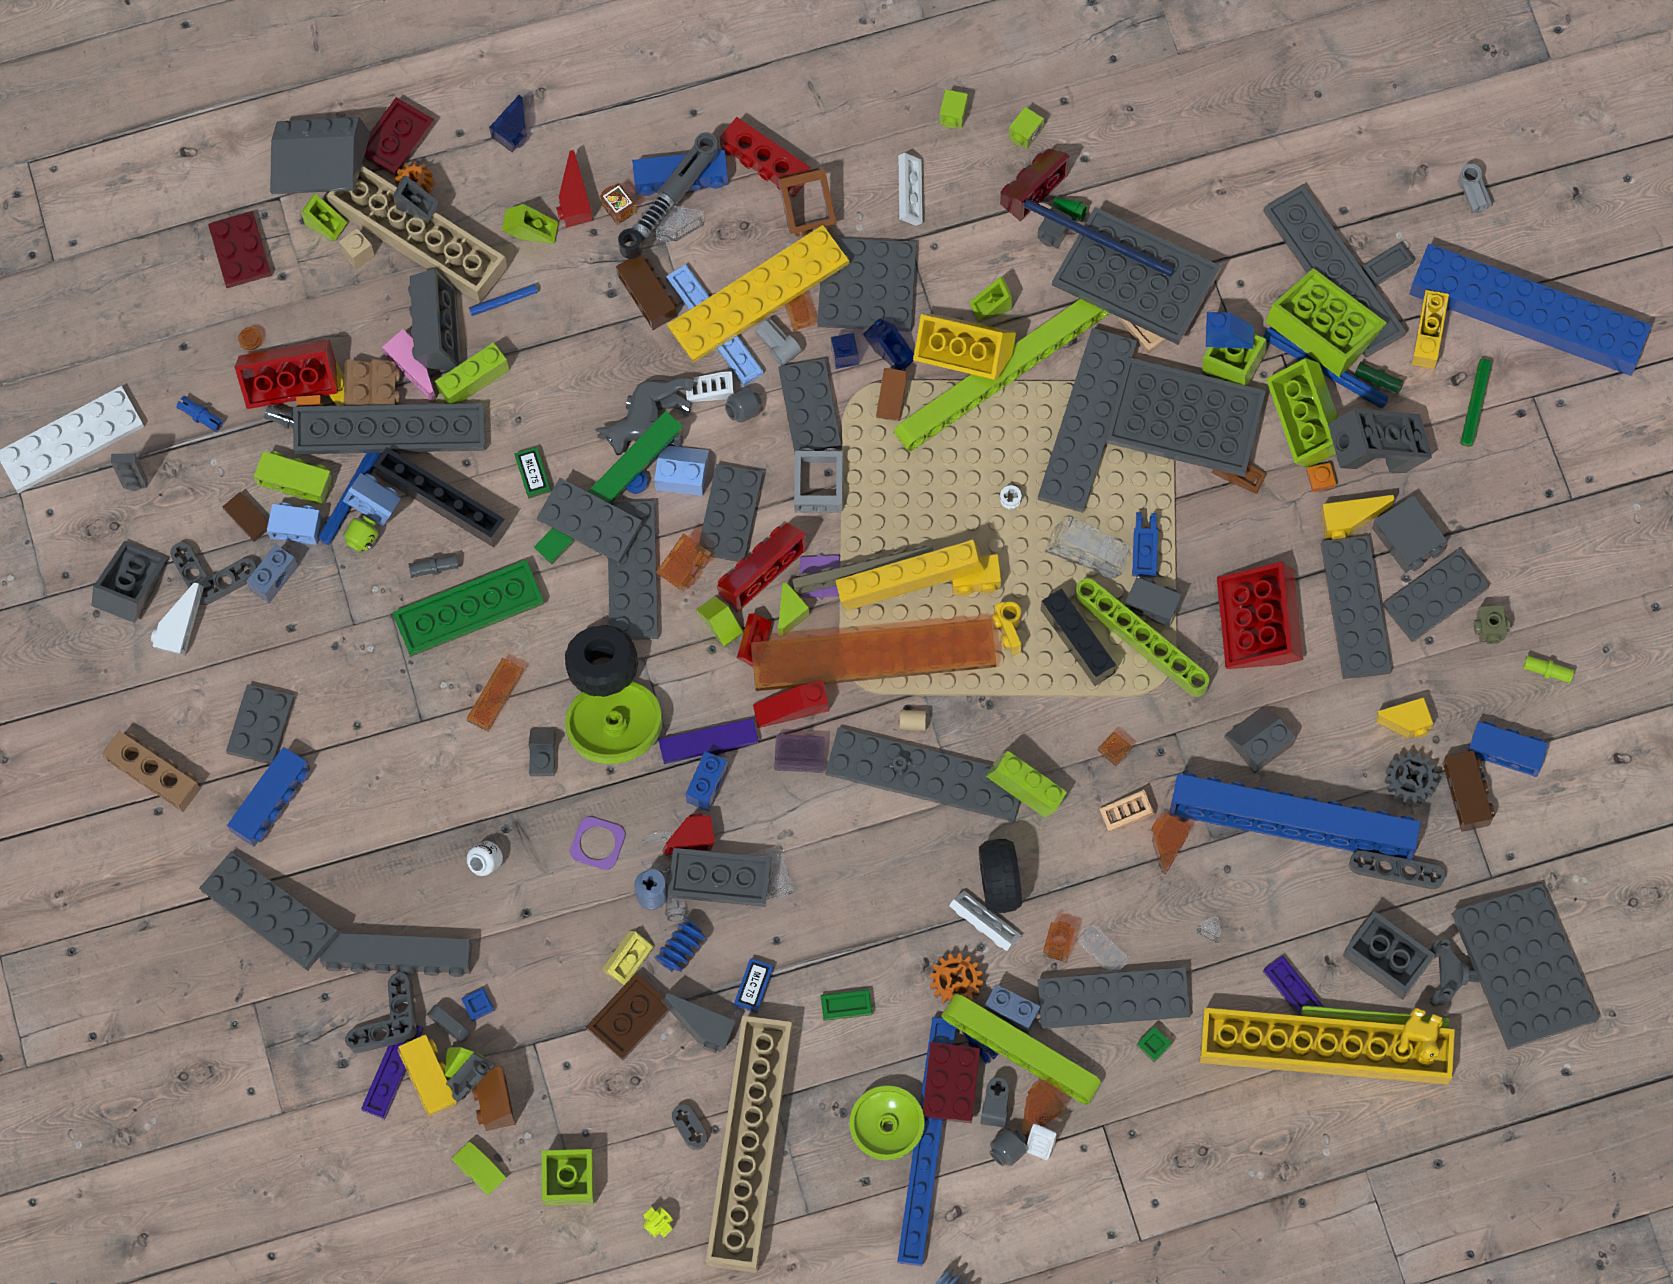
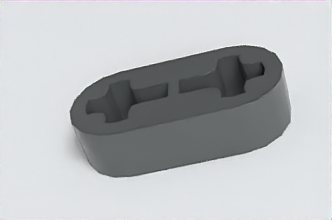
M434 1005L427 1013V1016L458 1042L463 1043L470 1035V1032L437 1005Z
M679 1105L674 1108L672 1121L687 1146L693 1150L702 1149L707 1143V1133L694 1111L687 1105ZM679 1112L689 1113L687 1118L690 1124L688 1126L685 1125L683 1120L677 1121ZM693 1128L697 1135L702 1134L700 1143L690 1141L692 1135L689 1130Z

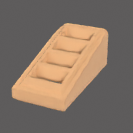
M1145 790L1100 808L1108 831L1121 828L1156 814ZM1142 800V803H1143L1144 808H1145L1144 811H1141V810H1140V807H1139V804H1138L1137 801ZM1131 803L1136 812L1134 815L1131 814L1128 806ZM1120 807H1123L1127 818H1122L1119 811ZM1114 810L1117 822L1113 823L1109 811Z

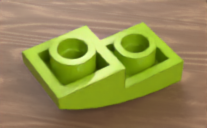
M470 1141L451 1157V1160L465 1176L470 1177L485 1195H489L506 1179L503 1173Z

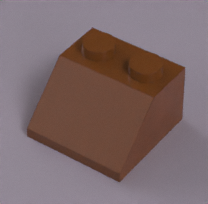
M498 1066L489 1070L472 1089L474 1101L479 1100L480 1109L476 1110L479 1125L484 1124L486 1131L515 1125L506 1076L502 1066Z

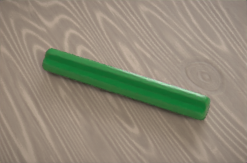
M1480 359L1460 441L1463 446L1472 447L1492 364L1488 359Z

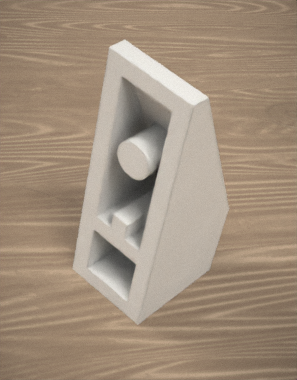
M193 583L158 623V627L154 628L151 636L154 648L185 656L204 589L202 585Z

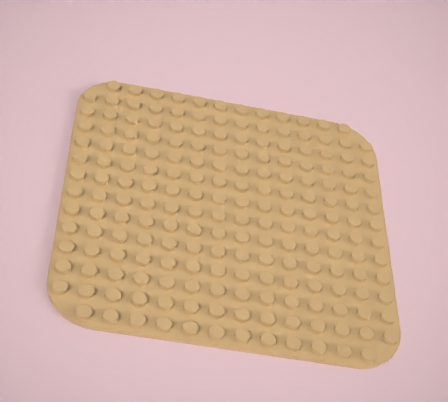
M907 380L899 421L876 418L882 381L863 387L850 399L842 420L843 489L840 568L850 562H856L857 564L866 562L871 557H888L896 551H903V553L913 551L915 547L922 545L927 547L933 546V550L936 551L974 539L980 549L981 556L998 554L1001 589L989 594L980 591L973 592L968 596H959L958 594H953L951 581H947L849 611L840 602V660L846 674L857 686L878 695L1137 697L1154 691L1167 680L1168 676L1077 602L1076 588L1082 579H1092L1123 605L1126 604L1136 579L1135 576H1132L1133 533L1136 524V512H1142L1143 521L1141 528L1150 529L1149 520L1151 513H1157L1156 577L1138 578H1149L1156 585L1161 587L1169 586L1176 589L1173 459L1105 443L1084 512L1081 513L1038 500V494L1075 381H1013L912 451H908L893 434L894 429L901 422L962 380ZM1006 486H1016L1021 491V503L1015 509H1006L1000 503L1001 490ZM1009 493L1008 497L1004 498H1008V502H1013V499L1017 498V496L1014 497L1013 493ZM1061 588L1116 664L1115 674L1096 686L1093 685L1041 612V601ZM1083 589L1081 591V593L1084 596H1090L1093 594V592L1089 589ZM1002 602H1015L1021 609L1020 623L1015 628V631L1022 645L1021 652L1012 655L1009 649L1005 650L1000 637L1003 635L1000 627H995L991 617L994 614V605ZM1102 604L1099 606V608L1103 611H1109L1111 609V607L1107 604ZM1007 612L1003 615L1006 619H1014L1016 617L1012 612ZM1176 613L1170 627L1151 621L1152 618L1144 615L1143 617L1137 615L1177 648ZM1120 619L1117 621L1118 624L1121 626H1127L1130 624L1129 621L1126 619ZM1144 634L1136 636L1139 641H1146L1148 639ZM1163 649L1154 651L1156 655L1161 657L1167 654Z

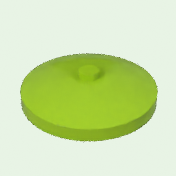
M631 682L621 692L605 697L590 696L581 692L570 704L565 718L567 737L574 750L582 757L602 764L624 763L641 756L654 745L661 733L663 724L662 712L657 698L646 687L635 682Z

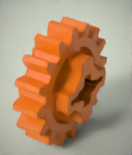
M950 953L948 954L947 961L942 957L939 958L940 966L933 965V970L936 973H931L930 979L935 982L930 984V989H937L934 997L942 996L941 1003L943 1005L947 1000L950 1001L955 993L964 992L961 995L972 1002L973 994L976 996L980 995V991L976 987L983 986V981L978 980L982 977L983 973L982 971H976L978 968L977 962L972 965L970 964V956L963 960L961 953L957 955V958H953ZM953 965H958V967H955V968H951V969L948 968V967L953 966ZM967 971L971 973L973 983H971V980L967 979ZM961 974L960 982L957 981L952 986V978L956 979ZM940 977L946 982L945 990L940 985Z

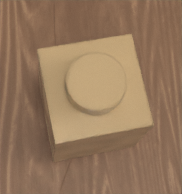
M358 228L339 241L342 254L355 269H358L375 256L371 243Z

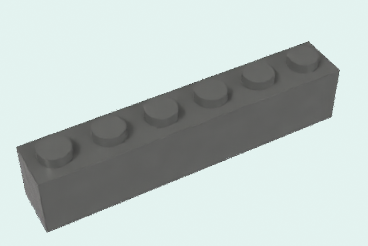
M339 933L320 956V962L328 971H340L341 968H351V971L360 973L365 972V969H373L375 972L382 974L395 970L406 975H412L417 971L424 972L425 975L429 976L449 973L453 977H462L464 974H470L472 943L470 939Z

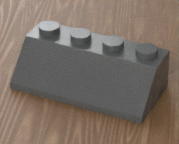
M434 268L410 276L408 292L411 297L409 311L412 317L411 335L414 343L412 355L425 368L451 371L461 364L456 288Z

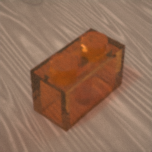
M683 533L656 573L676 588L684 591L694 584L696 580L695 575L699 569L702 570L710 561L709 555L711 552Z

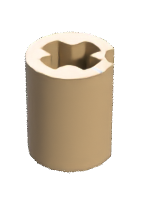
M900 710V730L925 731V710Z

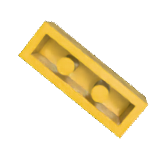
M425 1034L399 1046L398 1053L427 1117L430 1118L456 1106L457 1101L452 1097L453 1088L446 1085L445 1065L443 1061L438 1062L435 1056L438 1050L433 1039L428 1040Z

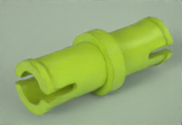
M1527 655L1523 666L1524 670L1541 674L1543 678L1549 679L1551 677L1568 684L1571 683L1574 669L1554 664L1553 660L1545 661Z

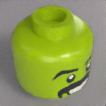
M363 516L362 520L353 518L343 534L344 539H346L345 544L360 553L362 550H370L379 535L378 530L374 528L376 523Z

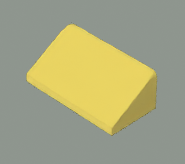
M629 931L603 966L602 971L622 985H625L654 946L637 932Z

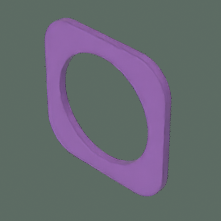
M586 817L580 822L570 850L571 856L575 861L603 870L611 869L616 864L625 838V832L619 825L594 817ZM592 827H604L610 830L615 837V848L605 859L593 860L586 857L581 851V837L585 831Z

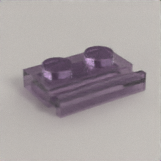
M776 734L774 770L823 773L825 736Z

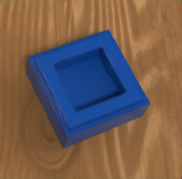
M484 988L461 998L472 1022L494 1012V1008Z

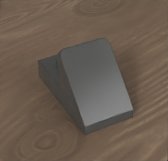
M531 729L528 742L530 750L529 775L554 776L555 729Z

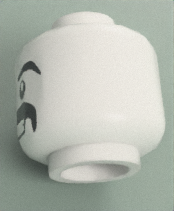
M482 841L469 850L466 861L469 869L474 874L487 876L500 867L503 855L498 845L491 841Z

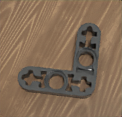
M177 543L170 552L171 558L188 588L193 583H198L204 587L205 591H208L207 597L201 596L199 603L201 605L211 604L246 585L247 579L257 568L253 560L244 558L207 577L188 544ZM182 550L185 553L189 563L184 564L178 554L179 551ZM244 566L250 568V573L247 575L243 572L242 568ZM190 569H198L199 576L196 579L187 578L186 575ZM235 571L240 580L236 581V578L232 572ZM224 576L232 579L228 587H221L219 585V580ZM212 583L215 584V587L218 590V592L215 593L211 585Z
M397 972L388 980L391 1019L351 1029L345 1036V1043L353 1052L362 1053L407 1042L416 1035L417 1025L413 984L405 973ZM400 981L404 982L403 984H401V992L403 994H401L400 990L397 988V986H399ZM401 1002H408L406 1010L397 1012V1006ZM404 1025H407L408 1027L405 1028V1032L402 1033L401 1030H403ZM385 1029L387 1031L386 1036L381 1040H376V1033L379 1030ZM360 1036L362 1039L358 1040V1044L355 1045L354 1042H356L357 1037Z

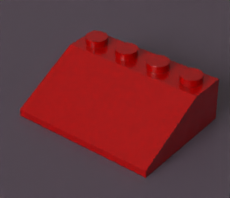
M1278 562L1217 577L1226 669L1276 666L1304 660L1293 568L1284 562Z

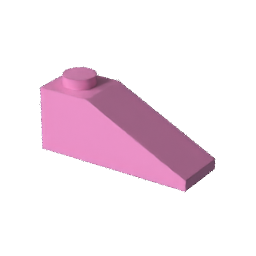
M402 329L382 347L384 356L389 361L395 362V367L433 403L436 398L427 369L414 359L412 355V347H414L413 337L411 333L408 334Z

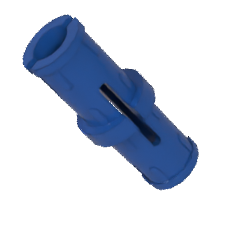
M185 395L180 398L183 403L178 401L177 409L193 417L192 419L196 423L201 422L214 432L220 430L217 426L222 427L224 422L222 418L212 414L206 406L196 404Z

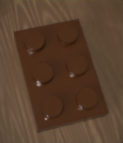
M635 973L591 1020L586 1029L623 1061L669 1010L661 1002L663 995L638 973Z

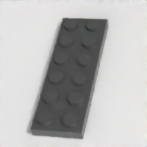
M654 501L613 502L611 505L642 520L643 524L620 564L608 558L609 625L627 633L631 640L658 639Z
M1369 536L1321 541L1342 678L1352 679L1391 674L1392 670Z
M230 852L199 888L202 893L306 971L312 967L339 935L335 928L233 852Z
M1186 967L1037 979L1041 1029L1190 1017Z

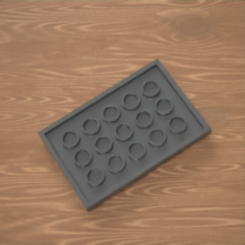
M1095 207L1084 226L1174 268L1173 275L1169 277L1079 234L1052 280V286L1179 345L1219 274L1221 266Z
M1127 357L1105 443L1245 477L1266 390Z
M1543 884L1453 911L1452 917L1508 1050L1595 1023L1599 1020Z

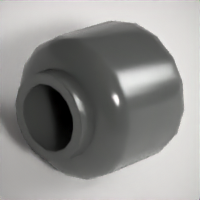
M743 388L728 396L727 403L725 404L726 413L730 419L743 423L760 413L761 398L756 392Z
M1004 1129L991 1141L990 1155L999 1165L1012 1166L1027 1152L1025 1145L1027 1140L1019 1130Z

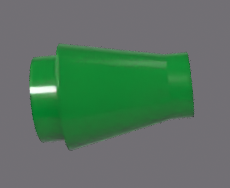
M1055 197L1052 203V207L1068 214L1076 222H1083L1087 215L1088 204H1085L1083 200Z

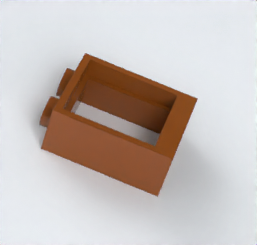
M823 167L777 177L787 225L791 234L795 233L796 237L809 234V230L819 228L822 225L826 230L832 229L831 225L837 224L826 172ZM820 180L828 218L795 225L787 187Z

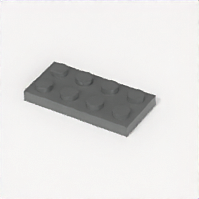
M825 358L778 366L794 454L795 451H800L804 448H810L814 451L842 448Z
M716 464L697 550L698 555L739 562L744 557L746 558L763 472Z
M559 478L536 518L539 522L619 564L643 524L642 520L562 478Z
M1458 550L1385 601L1383 607L1413 643L1486 591L1489 585L1462 552Z
M673 848L668 898L766 907L771 857Z

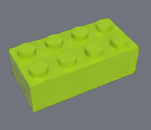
M1304 358L1268 377L1266 380L1294 463L1304 467H1311L1335 455L1336 452L1328 424L1336 420L1338 416L1320 364Z

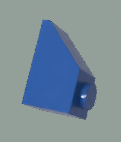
M1207 312L1206 347L1253 349V325L1232 313Z

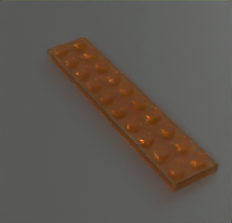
M991 619L751 643L755 691L794 688L822 680L823 684H834L996 667Z

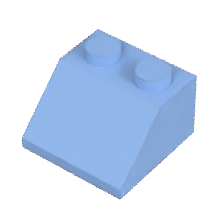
M667 445L659 453L654 479L656 490L703 496L710 451Z
M360 473L347 492L343 502L381 526H384L401 498L397 496L398 493L392 488H384L377 484L378 481L373 476Z

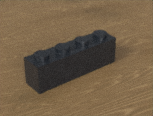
M1062 588L1041 601V612L1093 685L1096 686L1114 675L1116 669L1115 662Z

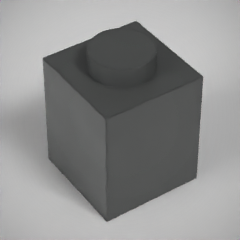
M1051 207L1050 210H1053L1072 220V217L1054 207ZM1044 218L1038 228V239L1048 247L1053 246L1058 249L1070 229Z

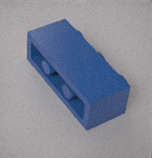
M1483 721L1482 723L1477 722L1468 751L1474 750L1475 757H1479L1481 760L1537 777L1541 770L1548 743L1543 742L1539 737H1526L1520 735L1514 729H1500L1494 723Z

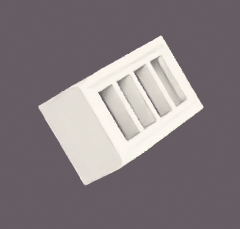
M732 371L694 377V385H697L698 394L693 395L692 388V391L686 390V397L689 402L726 400L730 394L734 393ZM716 383L717 391H712L711 384ZM721 383H725L726 389L721 390ZM702 384H707L706 393L702 392Z
M1033 1124L1026 1145L1027 1153L1048 1160L1055 1145L1056 1132Z

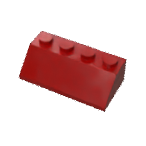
M330 339L240 355L234 366L247 409L296 401V397L325 396L338 393L336 360Z
M785 523L782 527H776L766 542L757 544L752 551L753 553L747 559L745 557L736 564L735 570L730 574H724L719 579L717 585L718 594L738 613L807 550L806 533L788 523Z

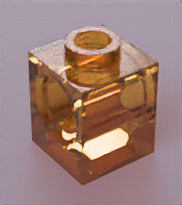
M1051 922L1043 949V956L1067 962L1075 928H1071V925L1066 922ZM1060 935L1066 939V942L1058 945L1054 943L1053 938Z

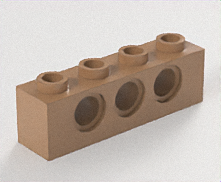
M118 731L102 752L105 760L181 812H184L200 790L196 782L198 779L187 771L183 774L177 770V764L166 758L164 761L158 757L159 753L151 746L143 747L138 743L140 740L133 734L128 732L125 735ZM131 753H139L135 760H128V756ZM150 766H158L156 772L151 774L147 773V770ZM172 778L177 779V783L174 786H166L168 780Z

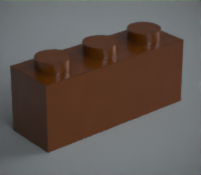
M640 255L635 259H628L616 266L617 276L652 330L677 317V302L672 295L668 296L665 292L666 286L661 277L656 278L652 272L654 267L648 258L644 260L643 256Z
M1474 750L1445 756L1442 764L1461 832L1490 826L1493 817H1495V810L1493 804L1488 803L1486 794L1489 793L1486 780H1482L1480 775L1482 771L1480 758L1475 757Z

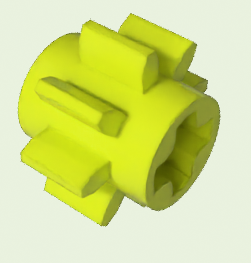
M650 1207L643 1214V1218L646 1221L642 1226L654 1238L659 1234L664 1238L672 1230L669 1224L673 1219L662 1207H659L656 1211Z

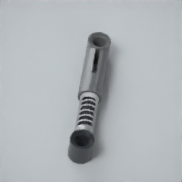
M704 132L696 137L694 146L657 191V199L653 200V204L649 205L650 209L645 210L646 214H642V218L638 219V223H635L632 228L625 229L619 234V250L623 257L635 259L641 255L643 244L646 242L645 239L651 233L650 230L655 228L654 225L658 224V220L662 219V215L666 214L665 211L670 210L672 206H676L708 164L717 159L719 155L718 141L713 134ZM703 146H711V147H712V148L709 149V150H703V149H702ZM629 241H633L636 243L633 246L625 245Z

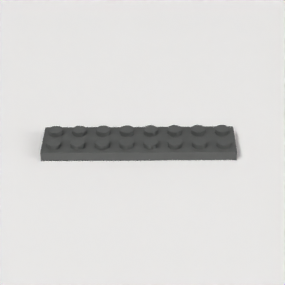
M1303 185L1264 207L1263 212L1306 273L1314 268L1387 322L1383 330L1363 352L1365 358L1406 335V331Z
M1095 328L1091 329L1038 494V500L1081 513L1084 512L1105 446L1127 357L1133 358L1137 340Z
M483 403L293 407L294 454L383 453L386 447L394 452L485 451Z
M842 728L837 729L825 772L827 776L1011 822L1015 821L1020 801L986 777L992 767L991 765ZM896 754H901L906 761H910V765L907 766L903 775H899L893 768H889V763H892Z

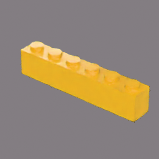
M973 539L836 580L840 602L849 611L985 571L980 549Z

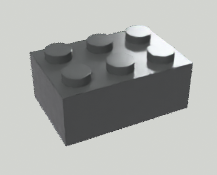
M1376 911L1367 919L1345 948L1343 957L1402 1000H1404L1435 956L1433 952Z

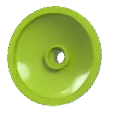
M879 1086L867 1091L856 1101L850 1114L849 1126L852 1138L862 1152L874 1159L887 1161L906 1156L919 1144L923 1136L925 1120L919 1102L908 1091L896 1086ZM891 1123L893 1128L887 1131L884 1129V1125Z

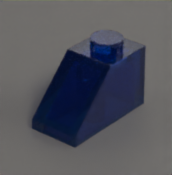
M518 95L489 127L491 137L512 153L517 147H522L527 139L525 107L521 95Z
M878 319L863 333V336L873 350L894 369L904 371L913 362L914 352L893 323Z

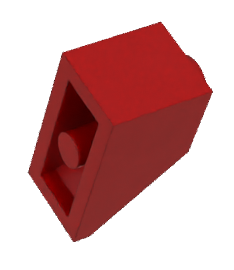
M694 813L686 817L666 842L662 850L663 855L673 854V848L711 851L715 844L711 815L703 816L702 813Z

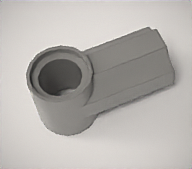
M1471 163L1466 164L1461 169L1458 185L1464 191L1472 213H1480L1490 208L1492 203L1481 178V169L1476 164ZM1465 175H1472L1475 180H1467Z
M771 319L763 321L755 330V334L766 344L774 359L781 366L787 364L802 351L795 339L790 335L786 336Z

